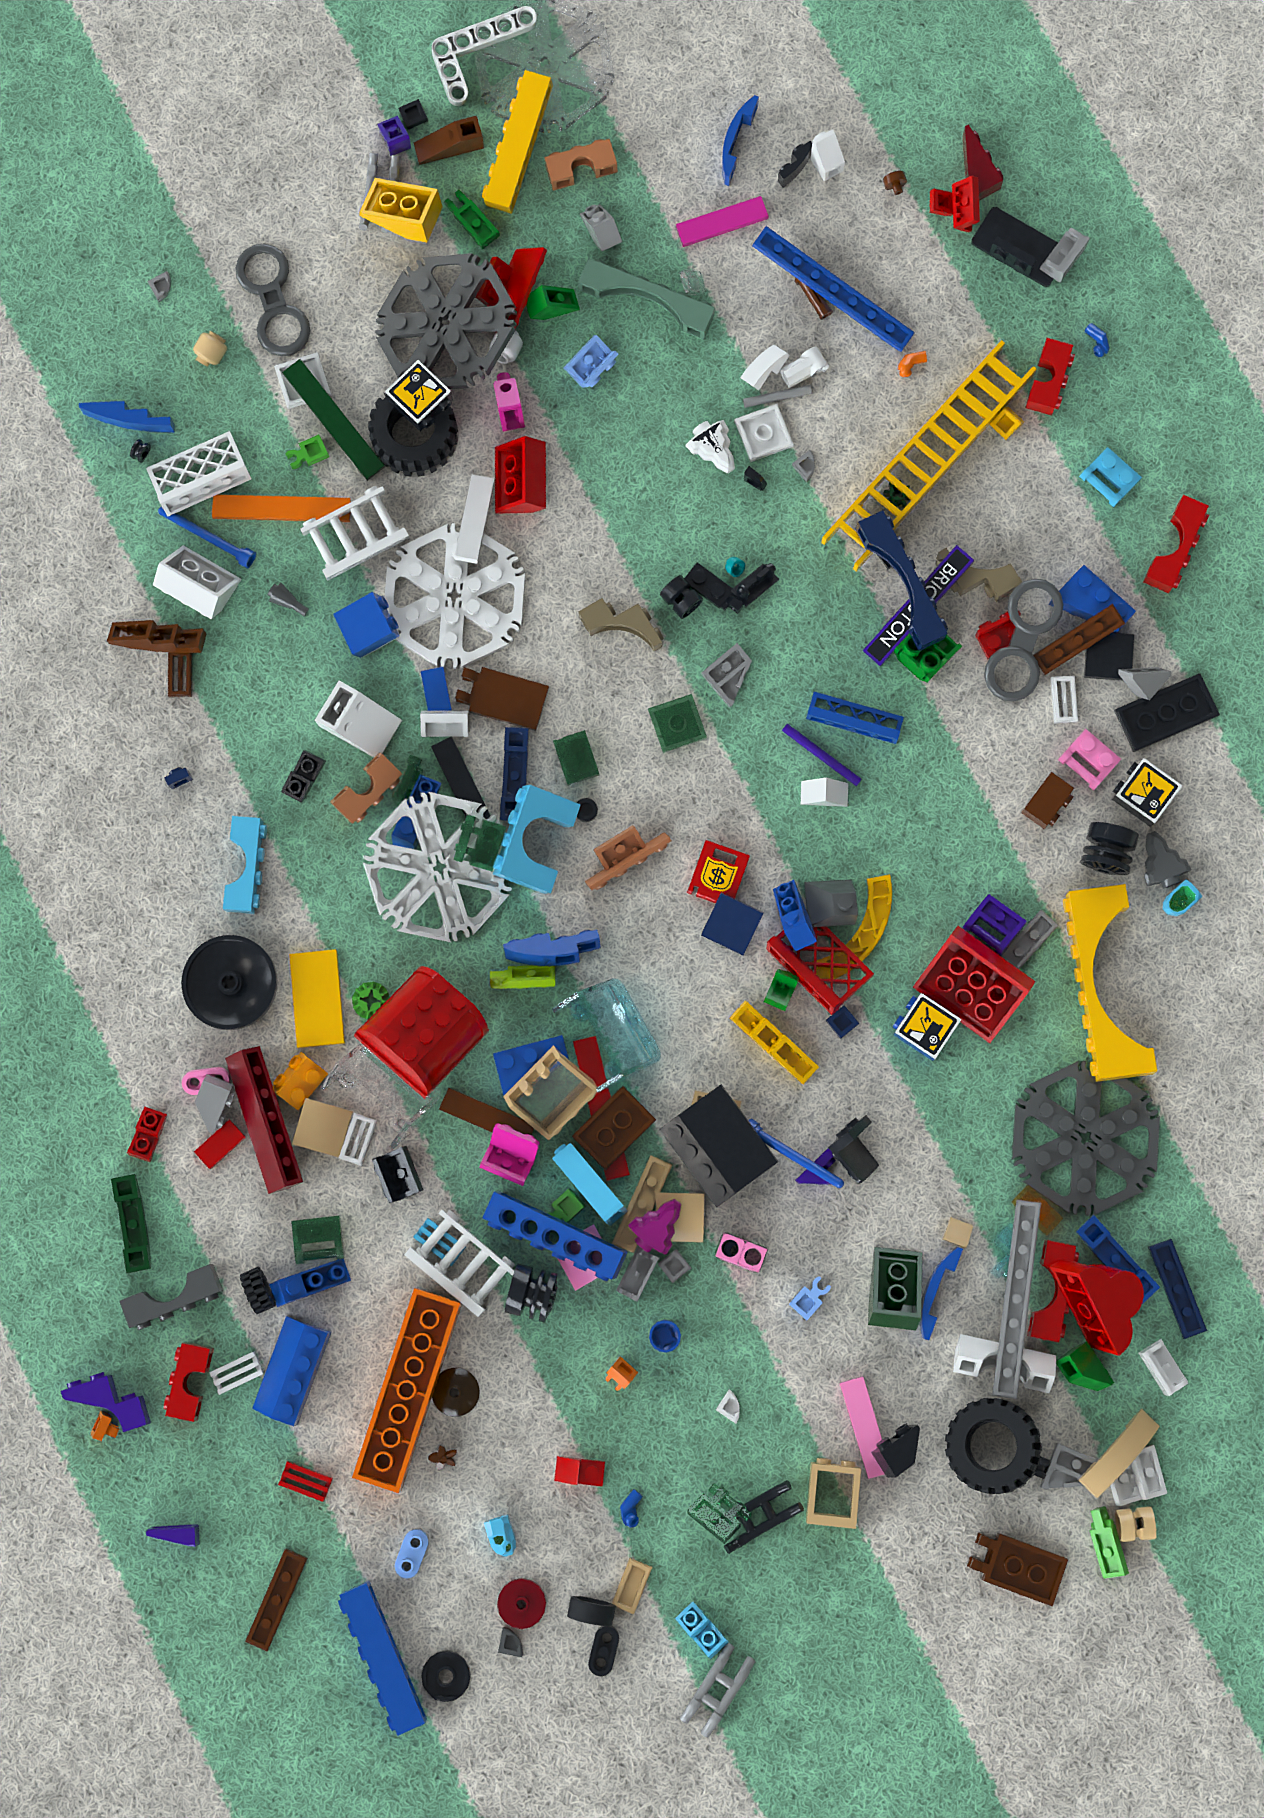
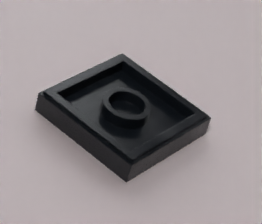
M1110 633L1088 647L1085 651L1084 678L1123 681L1118 672L1119 669L1133 668L1134 634Z

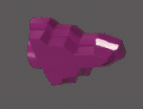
M673 1199L662 1204L657 1211H648L642 1217L636 1216L628 1224V1227L637 1235L635 1238L636 1244L646 1252H650L654 1248L666 1255L672 1246L671 1238L675 1233L674 1223L679 1218L681 1203Z

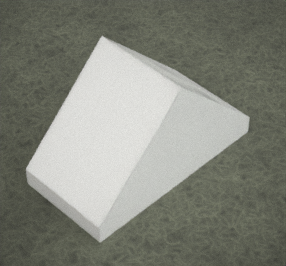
M830 778L801 781L800 805L847 807L848 783Z

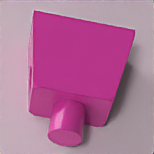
M508 372L499 373L497 381L493 383L502 430L504 432L525 428L516 378H511Z

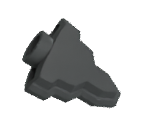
M1156 831L1146 835L1145 848L1148 853V858L1145 861L1147 872L1144 874L1146 886L1161 883L1162 888L1165 889L1180 883L1179 876L1192 870L1187 860L1181 859L1176 850L1170 849L1165 839Z

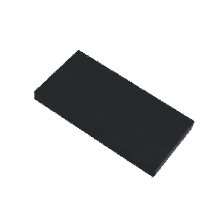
M1200 673L1157 691L1150 700L1140 698L1114 710L1133 752L1220 715Z

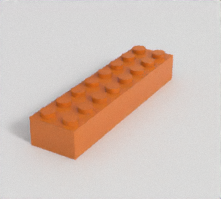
M414 1288L352 1478L396 1493L402 1491L462 1307L461 1302Z

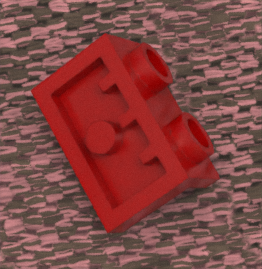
M970 176L952 184L953 228L971 232L972 225L980 222L978 177Z
M1008 611L1000 615L999 620L993 623L989 620L978 627L979 630H977L975 636L987 659L999 649L1009 646L1015 625L1010 620Z

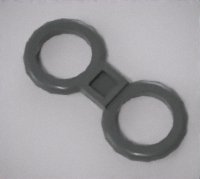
M263 243L245 249L237 260L235 270L240 285L248 292L260 296L265 311L259 318L256 328L258 340L262 347L273 355H293L302 350L306 345L311 331L309 320L304 312L295 306L287 305L281 290L289 274L288 260L284 253L273 245ZM262 253L272 255L277 259L280 267L278 276L274 281L265 285H257L249 281L245 275V267L250 258ZM281 314L292 315L298 319L301 326L300 335L297 340L286 346L273 344L266 335V328L270 320Z
M1034 578L1023 581L1014 588L1009 597L1007 609L1010 620L1015 625L1009 646L1001 648L991 655L985 666L984 673L988 689L994 696L1003 701L1015 702L1025 699L1034 691L1039 683L1040 669L1038 661L1032 655L1038 635L1050 631L1057 625L1062 617L1064 606L1061 593L1055 585L1046 580ZM1033 588H1040L1048 592L1054 604L1053 613L1050 618L1039 625H1029L1024 622L1019 616L1017 609L1021 595ZM1011 655L1023 658L1030 669V677L1026 686L1015 692L1002 690L994 678V671L998 662L1004 657Z

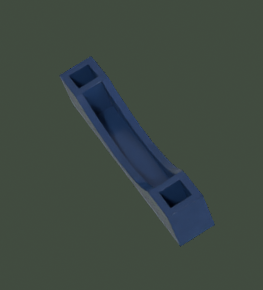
M882 510L859 521L855 530L865 549L886 560L904 582L911 606V620L908 631L916 647L921 651L943 640L948 634V626L945 620L938 616L936 612L937 605L934 599L928 597L923 578L917 576L914 570L916 567L913 559L910 556L907 557L902 538L896 536L891 517L889 515L886 516Z

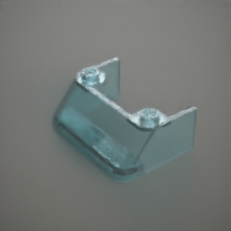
M616 978L580 990L552 1008L554 1013L569 1008L575 1019L581 1022L589 1020L609 1055L611 1061L604 1066L605 1076L608 1081L596 1088L598 1093L625 1081L661 1059V1052L623 983Z

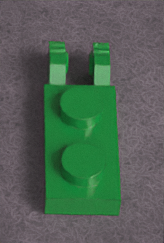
M457 190L455 192L456 198L463 206L458 209L449 198L444 201V204L483 250L497 239L500 233L474 202L469 200L463 192Z

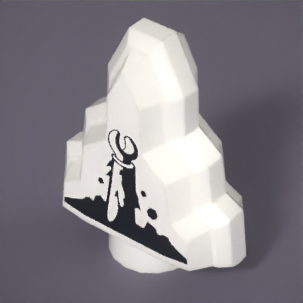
M724 420L712 425L708 421L699 424L693 430L695 436L685 445L693 455L698 454L705 461H712L718 469L726 473H730L735 469L734 458L729 450L731 442L727 436L729 429Z

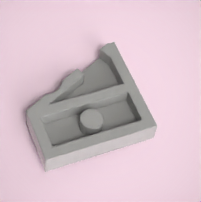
M736 643L701 672V675L729 708L734 703L752 660Z
M1056 1443L1050 1459V1466L1045 1471L1046 1476L1045 1479H1042L1040 1487L1043 1489L1084 1487L1078 1481L1079 1478L1093 1462L1098 1460Z

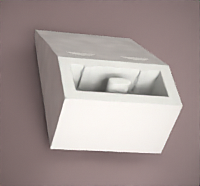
M338 681L315 719L319 727L372 757H375L378 753L383 754L402 722L400 718L341 681Z

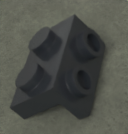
M407 1146L372 1159L374 1171L380 1179L383 1194L389 1203L401 1201L424 1190Z

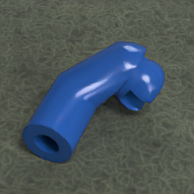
M635 1489L632 1490L620 1506L622 1521L630 1528L636 1527L639 1523L635 1506L643 1497Z

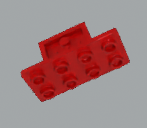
M544 247L516 249L509 265L499 257H492L490 260L516 306L514 309L517 311V315H511L508 320H514L517 323L514 328L519 324L520 316L528 302L531 289L536 283L540 267L544 263L547 249ZM485 280L475 298L486 306H495L499 302V296L491 282Z

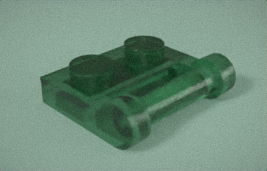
M409 755L407 759L408 765L397 791H394L391 797L395 805L399 806L404 799L408 801L414 782L423 773V769H421L422 759Z
M340 1215L291 1221L296 1264H304V1261L335 1257L338 1260L345 1258ZM334 1241L335 1248L303 1251L302 1244Z

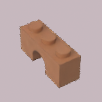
M598 139L592 142V144L574 146L568 151L561 153L553 152L549 156L544 157L545 167L553 191L574 185L573 171L580 165L591 167L596 178L618 172L617 161L610 139Z
M378 753L363 768L371 779L370 788L365 793L357 794L350 787L345 786L330 801L352 824L355 821L357 823L360 822L367 815L366 810L371 805L376 806L384 798L382 794L388 788L393 789L401 781L399 777L402 773L382 753Z

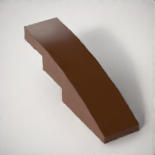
M154 620L112 622L107 642L111 645L154 652L202 653L207 633L203 628L182 630L178 624L157 625Z

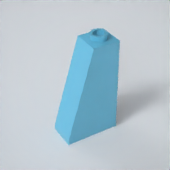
M571 1143L567 1146L563 1144L555 1150V1156L552 1159L609 1226L628 1211Z

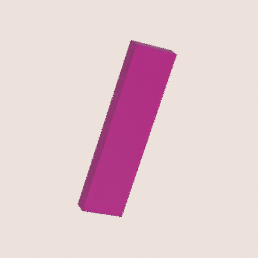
M759 196L676 224V230L682 246L686 247L767 220L769 216L762 197Z

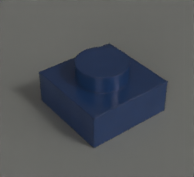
M181 767L175 768L169 772L168 776L164 777L167 785L172 790L193 780L186 767L183 769Z
M845 1005L826 1019L827 1024L840 1039L859 1025V1022Z

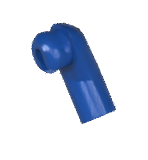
M1090 323L1086 327L1085 333L1096 340L1097 346L1093 348L1094 354L1097 357H1102L1110 349L1107 335L1096 325Z

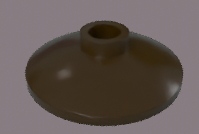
M446 1369L439 1374L432 1396L433 1403L440 1412L447 1416H463L476 1406L480 1394L479 1384L476 1378L465 1369ZM452 1388L459 1390L458 1397L451 1396L450 1391Z

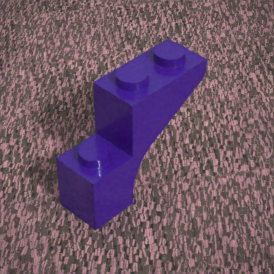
M104 1372L90 1376L91 1381L83 1384L81 1380L68 1383V1389L60 1391L64 1400L110 1410L118 1418L123 1432L151 1423L143 1395L136 1397L135 1393L122 1396V1402H120L112 1375L105 1376Z

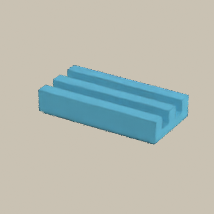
M427 1218L413 1238L424 1244L426 1240L421 1235L423 1233L428 1237L432 1235L426 1228L430 1225L436 1230L438 1225ZM448 1232L443 1235L453 1244L458 1241ZM441 1239L437 1242V1244H439L448 1252L451 1249V1247L448 1246ZM432 1248L431 1251L441 1259L445 1257V1254L437 1248ZM464 1249L459 1253V1255H458V1256L455 1258V1260L450 1264V1266H453V1264H454L455 1261L458 1259V1257L461 1255V1253L464 1251Z

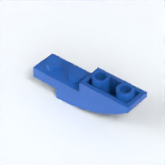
M584 930L577 935L561 936L551 941L549 933H538L530 938L522 940L513 939L503 944L506 959L535 966H560L580 962V953L601 948L598 930Z

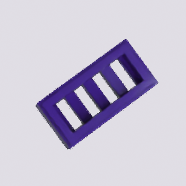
M198 1524L154 1526L146 1530V1536L191 1547H196L200 1544Z

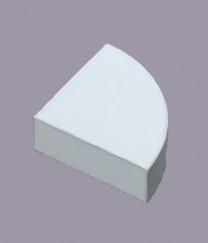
M728 1390L716 1411L736 1424L740 1415L739 1403L735 1394Z

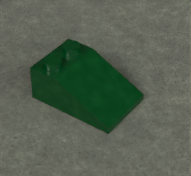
M874 1247L868 1325L916 1331L921 1320L922 1252Z

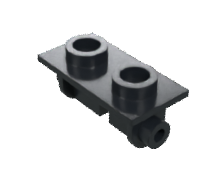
M772 563L762 564L730 590V592L747 607L779 581V578L774 574V571H776L775 566Z

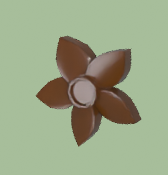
M440 1445L438 1452L430 1454L428 1460L436 1463L437 1470L443 1469L445 1463L455 1466V1461L452 1457L456 1455L457 1450L446 1452L445 1447Z

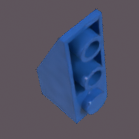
M419 775L410 796H413L415 803L419 804L422 802L421 793L424 792L428 798L427 802H429L428 792L438 794L441 782ZM408 798L407 804H408V806H409V808H410L411 805H410V803H409V798ZM403 816L398 820L392 833V844L416 850L419 842L412 820L408 816Z
M795 880L774 888L773 892L783 930L794 950L798 951L817 942L812 923Z
M344 1258L277 1280L270 1284L276 1306L280 1307L349 1282L351 1278Z

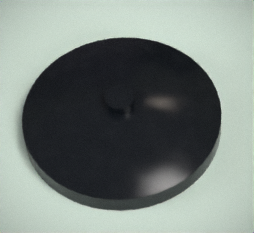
M237 935L218 936L196 948L184 966L181 980L182 994L189 1010L203 1023L221 1030L242 1029L261 1019L271 1007L278 985L276 968L269 954L254 941Z

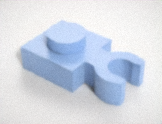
M820 1276L813 1280L811 1290L804 1286L789 1303L806 1321L823 1303L818 1297L828 1293L831 1288L830 1285H827L824 1290L818 1289L817 1283L821 1280Z

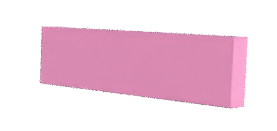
M864 1377L842 1382L840 1387L867 1477L871 1479L884 1475V1472L871 1453L878 1448L876 1444L882 1438Z

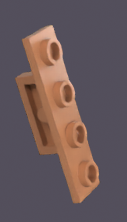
M632 825L593 849L604 870L587 879L585 883L591 891L601 889L611 878L620 877L628 871L627 868L634 864L639 865L647 860V856L653 852L664 850L672 840L663 832L645 844L636 828Z

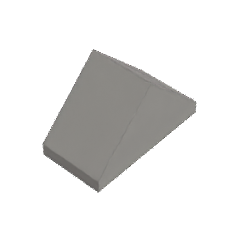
M1159 667L1119 669L1118 674L1136 696L1150 700L1169 679L1171 671Z

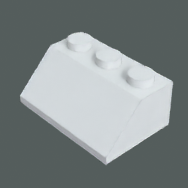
M183 545L159 563L153 586L195 609L203 616L212 619L222 611L241 578Z

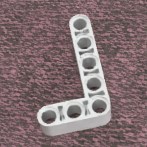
M523 6L434 40L432 43V57L447 98L452 105L462 106L468 98V88L457 58L531 31L535 26L537 18L533 8ZM523 14L531 16L532 22L524 24L521 22L520 17ZM507 22L510 24L511 29L504 32L500 30L499 24ZM480 30H487L490 33V37L488 39H481L478 36V32ZM464 37L468 39L469 44L466 47H460L456 41ZM444 45L447 47L448 52L445 55H439L435 50L436 47ZM447 67H452L455 69L456 74L453 77H447L443 71ZM455 89L462 90L464 93L463 98L455 99L452 96V91Z

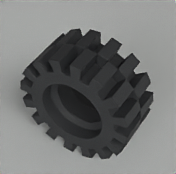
M260 1267L240 1274L244 1293L256 1314L275 1307L276 1303L270 1285Z

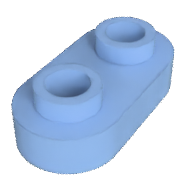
M413 1529L406 1534L398 1553L395 1571L402 1578H412L417 1574L427 1550L429 1539L427 1534L420 1529ZM413 1538L420 1540L418 1547L412 1545L411 1541ZM403 1562H409L411 1564V1569L405 1570L403 1568Z

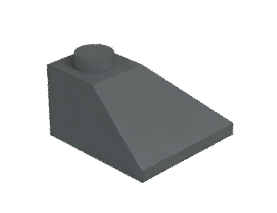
M851 879L804 882L806 909L813 927L856 924L858 917L857 898Z

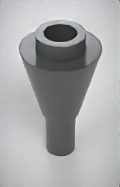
M282 583L279 585L274 584L267 594L270 597L269 602L293 609L302 616H305L309 608L299 603Z

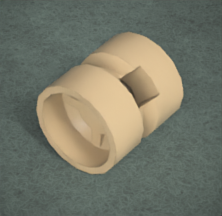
M1152 1507L1136 1508L1135 1512H1132L1131 1509H1118L1115 1511L1116 1529L1120 1542L1135 1541L1136 1537H1139L1140 1540L1156 1539V1522ZM1136 1520H1139L1140 1529H1137Z

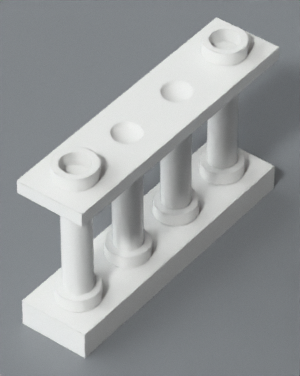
M373 486L364 492V496L318 520L312 518L303 523L304 527L300 529L303 536L311 534L326 562V568L322 571L327 581L409 539L405 528L399 529V527H395L380 496L385 494L383 486L380 488ZM372 501L388 531L386 533L387 537L381 540L378 537L375 538L359 508ZM349 512L353 514L367 541V547L360 551L354 548L339 520L341 516ZM330 522L347 552L345 554L346 558L339 562L332 556L318 529Z
M449 1209L446 1213L444 1210H441L439 1214L445 1218L421 1248L418 1247L415 1250L413 1247H410L404 1255L477 1317H480L486 1310L482 1306L485 1303L483 1300L507 1271L511 1275L514 1274L515 1270L513 1267L515 1264L506 1256L501 1259L458 1223L460 1217ZM453 1225L463 1235L440 1263L436 1262L433 1265L427 1260L429 1257L428 1253ZM471 1240L481 1251L458 1279L454 1278L452 1281L445 1275L448 1272L446 1269ZM490 1256L500 1266L476 1294L473 1293L470 1296L464 1291L466 1288L465 1284L487 1257Z

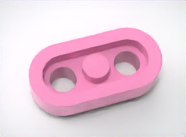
M222 1067L191 1070L183 1077L182 1087L186 1093L198 1095L207 1074L213 1077L220 1075L223 1081L230 1083L231 1077L229 1072ZM197 1078L199 1085H193L191 1079Z

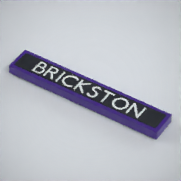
M958 545L952 549L924 581L928 597H932L936 604L974 563V559ZM909 599L863 650L880 667L909 634L908 630L911 620Z

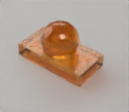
M1026 1185L1011 1201L1015 1207L1016 1200L1041 1203L1038 1229L1045 1236L1063 1219L1029 1185Z

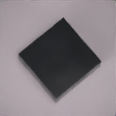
M419 99L398 108L408 130L428 122Z

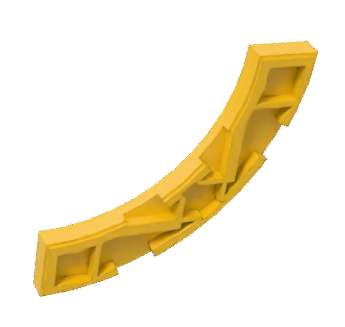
M890 874L867 879L868 902L865 916L855 935L846 944L861 961L875 948L888 923L892 903ZM834 952L833 963L847 964V956L843 952ZM831 955L818 959L817 962L830 963ZM816 967V975L821 979H830V968ZM833 968V979L846 974L847 968Z

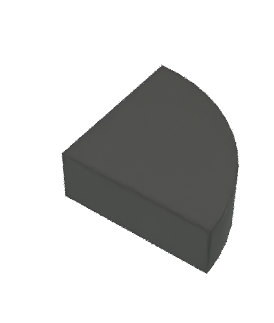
M506 1627L502 1628L498 1653L522 1657L523 1647L519 1637Z

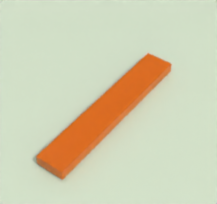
M213 496L212 518L307 521L315 518L318 520L351 503V498ZM351 512L341 516L339 520L341 522H350Z

